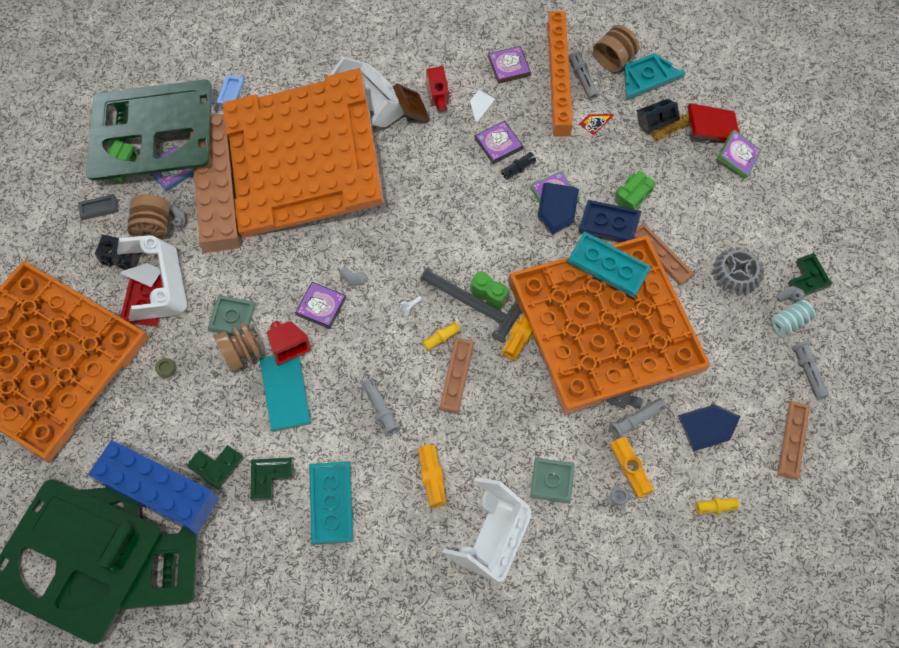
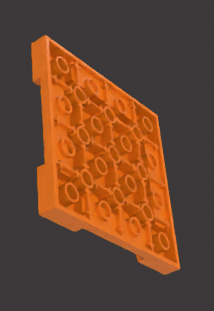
M360 68L325 76V81L262 97L254 94L223 102L226 134L230 142L236 192L234 203L238 233L243 238L385 205L364 76Z
M648 235L611 245L652 266L635 298L566 263L569 257L509 274V285L521 313L524 312L551 375L550 382L564 415L599 405L603 400L668 380L673 382L705 372L711 365Z
M23 260L0 286V432L49 464L74 433L73 427L120 368L125 369L148 340L146 333Z

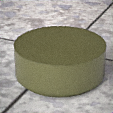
M163 358L156 363L155 370L161 378H169L174 375L176 366L171 359Z

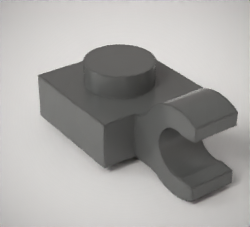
M632 392L607 399L606 402L623 409L627 405L640 409L643 399L637 396H630Z

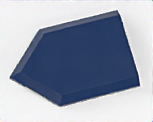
M548 182L543 183L538 218L545 223L552 235L574 222L579 193L578 188Z
M716 404L678 415L693 452L730 441L741 417Z

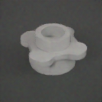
M614 486L611 496L607 497V502L616 505L619 510H623L626 507L625 503L631 498V494L619 486Z

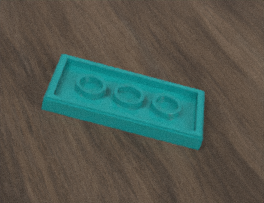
M586 232L583 233L566 262L635 298L652 267Z
M273 355L262 357L260 365L271 431L275 432L310 425L311 421L299 356L278 366Z
M350 461L309 464L311 544L353 542Z

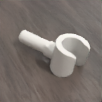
M419 296L411 302H402L398 312L401 310L405 311L403 316L407 317L411 308L420 302L422 298Z

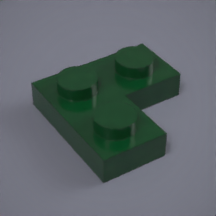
M815 253L797 259L796 263L803 275L788 282L790 287L795 286L802 289L805 296L829 288L832 285Z
M227 445L215 461L198 450L186 467L219 490L244 457Z
M292 458L251 460V501L272 500V480L293 479Z

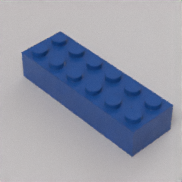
M110 440L88 473V476L98 484L196 535L219 500L212 490L113 440Z

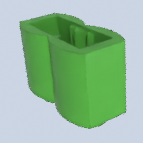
M478 271L470 281L471 294L486 301L491 306L502 310L508 302L509 289L504 284L493 281L488 274Z

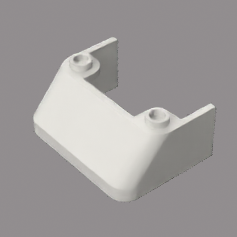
M345 57L340 59L330 75L357 68L361 69L364 76L368 106L374 113L371 119L372 125L381 128L387 127L404 115L393 86L373 66Z
M150 235L119 238L117 255L140 252L149 255L157 254L163 288H157L151 292V304L131 306L129 321L183 314L187 307V301L176 248Z
M476 477L474 481L485 490L482 506L488 512L473 548L464 546L459 552L444 549L442 553L463 568L488 579L501 582L508 574L529 524L531 508L501 481Z

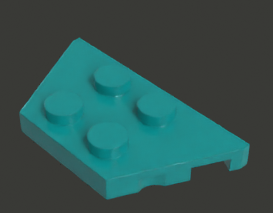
M656 53L628 63L624 67L626 99L629 100L685 77L686 72L683 69L679 71L672 66L673 63L664 60Z

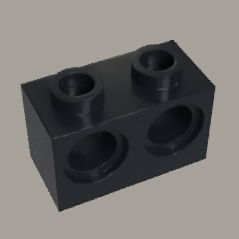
M669 99L636 110L639 126L648 131L680 120L678 103Z
M102 234L95 251V255L102 265H115L123 270L136 267L141 252L129 253L130 255L127 257L124 256L128 254L117 255L119 238Z

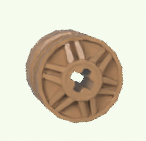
M614 25L593 46V53L601 66L608 71L618 72L639 51L640 45L637 37L630 29L622 25Z
M141 194L133 197L129 208L128 233L133 237L150 235L161 240L165 238L168 232L169 202L162 197L151 194Z
M244 321L239 323L242 329L240 333H238L235 326H232L234 334L232 337L225 330L213 336L231 373L243 367L241 360L243 357L249 363H252L253 361L249 355L251 353H254L257 360L262 358L259 344L252 330L245 325Z

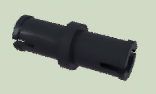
M528 152L522 158L515 159L511 165L502 169L501 174H506L503 177L508 180L518 172H523L527 166L536 162V157L529 159L534 154Z

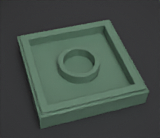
M218 295L207 328L208 331L220 333L225 330L228 335L234 336L232 326H235L238 333H240L242 329L239 323L243 321L249 328L256 305L255 302Z
M535 457L530 498L570 504L575 463Z

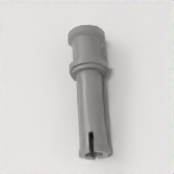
M574 51L570 53L568 57L569 62L572 63L573 72L579 76L589 100L596 99L599 93L587 71L588 65L582 59V52Z
M803 341L794 345L793 350L798 354L799 364L805 368L817 400L824 399L829 394L816 366L817 358L812 354L809 347L810 342ZM813 373H814V375H815V377H816V379H817V382H818V384H819V387H818L817 384H816V381H815V379H814V377H813Z
M366 380L362 383V387L376 411V420L381 423L384 435L387 437L397 433L401 427L399 424H396L392 410L388 409L374 380Z
M659 398L632 415H624L620 421L610 424L612 433L619 439L628 431L636 430L637 425L667 409L666 403L662 398Z

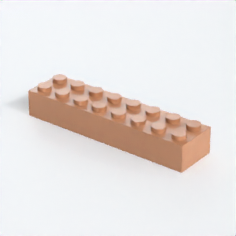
M224 114L212 115L210 161L204 167L193 168L199 243L203 253L241 248L234 203L236 197L230 142L226 134ZM205 141L199 142V148L205 147Z

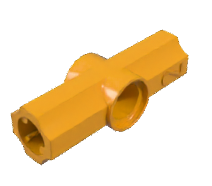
M524 312L519 321H516L513 325L510 337L502 350V354L510 360H517L523 347L529 343L533 335Z
M626 437L616 439L610 444V447L621 466L623 476L628 479L638 499L648 496L654 489L642 468V461L636 457ZM627 465H634L636 471L629 470Z
M423 445L418 448L428 504L430 508L442 507L447 505L443 486L442 468L438 463L435 445Z

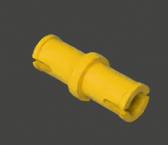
M453 321L445 328L436 330L435 334L422 340V343L426 350L430 351V349L440 343L444 344L447 342L448 338L461 332L457 323Z
M736 497L696 501L695 505L698 515L705 513L721 514L723 511L739 510V502Z

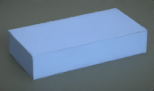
M232 75L226 76L216 102L217 106L223 107V102L239 98L244 78Z

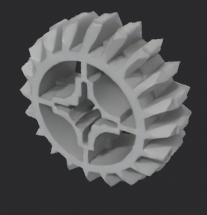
M739 246L736 250L733 247L729 248L728 251L725 249L722 254L717 256V260L714 262V280H719L718 286L724 285V291L727 288L730 289V294L736 291L738 296L742 292L746 295L749 291H755L764 279L765 268H762L763 262L758 261L760 259L759 256H753L754 251L747 252V247L744 250H741ZM725 264L728 265L729 273L725 269ZM748 268H750L752 272V278L749 275L750 273L748 271Z

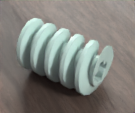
M799 300L778 314H774L771 322L777 335L783 338L786 336V333L791 334L792 330H797L798 326L803 327L804 323H809L810 319L814 320L816 313L807 301Z

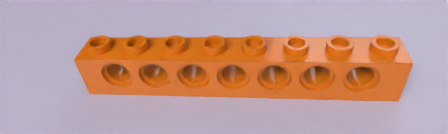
M549 11L547 34L553 136H571L573 124L566 11Z

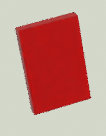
M693 103L687 106L693 136L726 142L731 131L736 130L740 133L735 111Z
M160 274L152 287L132 278L129 279L120 318L135 325L159 326L160 318L129 321L131 306L151 304V292L157 288H163Z

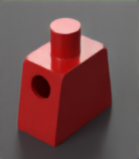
M444 66L426 69L425 85L432 107L436 106L438 112H444L447 110L449 100Z
M274 321L270 325V330L266 332L277 366L311 351L307 335L292 321L284 324Z

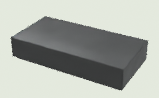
M114 194L78 202L81 220L118 212Z

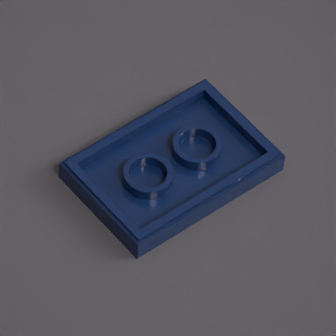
M588 200L580 223L579 233L583 234L586 232L594 237L617 242L632 240L635 238L642 211Z

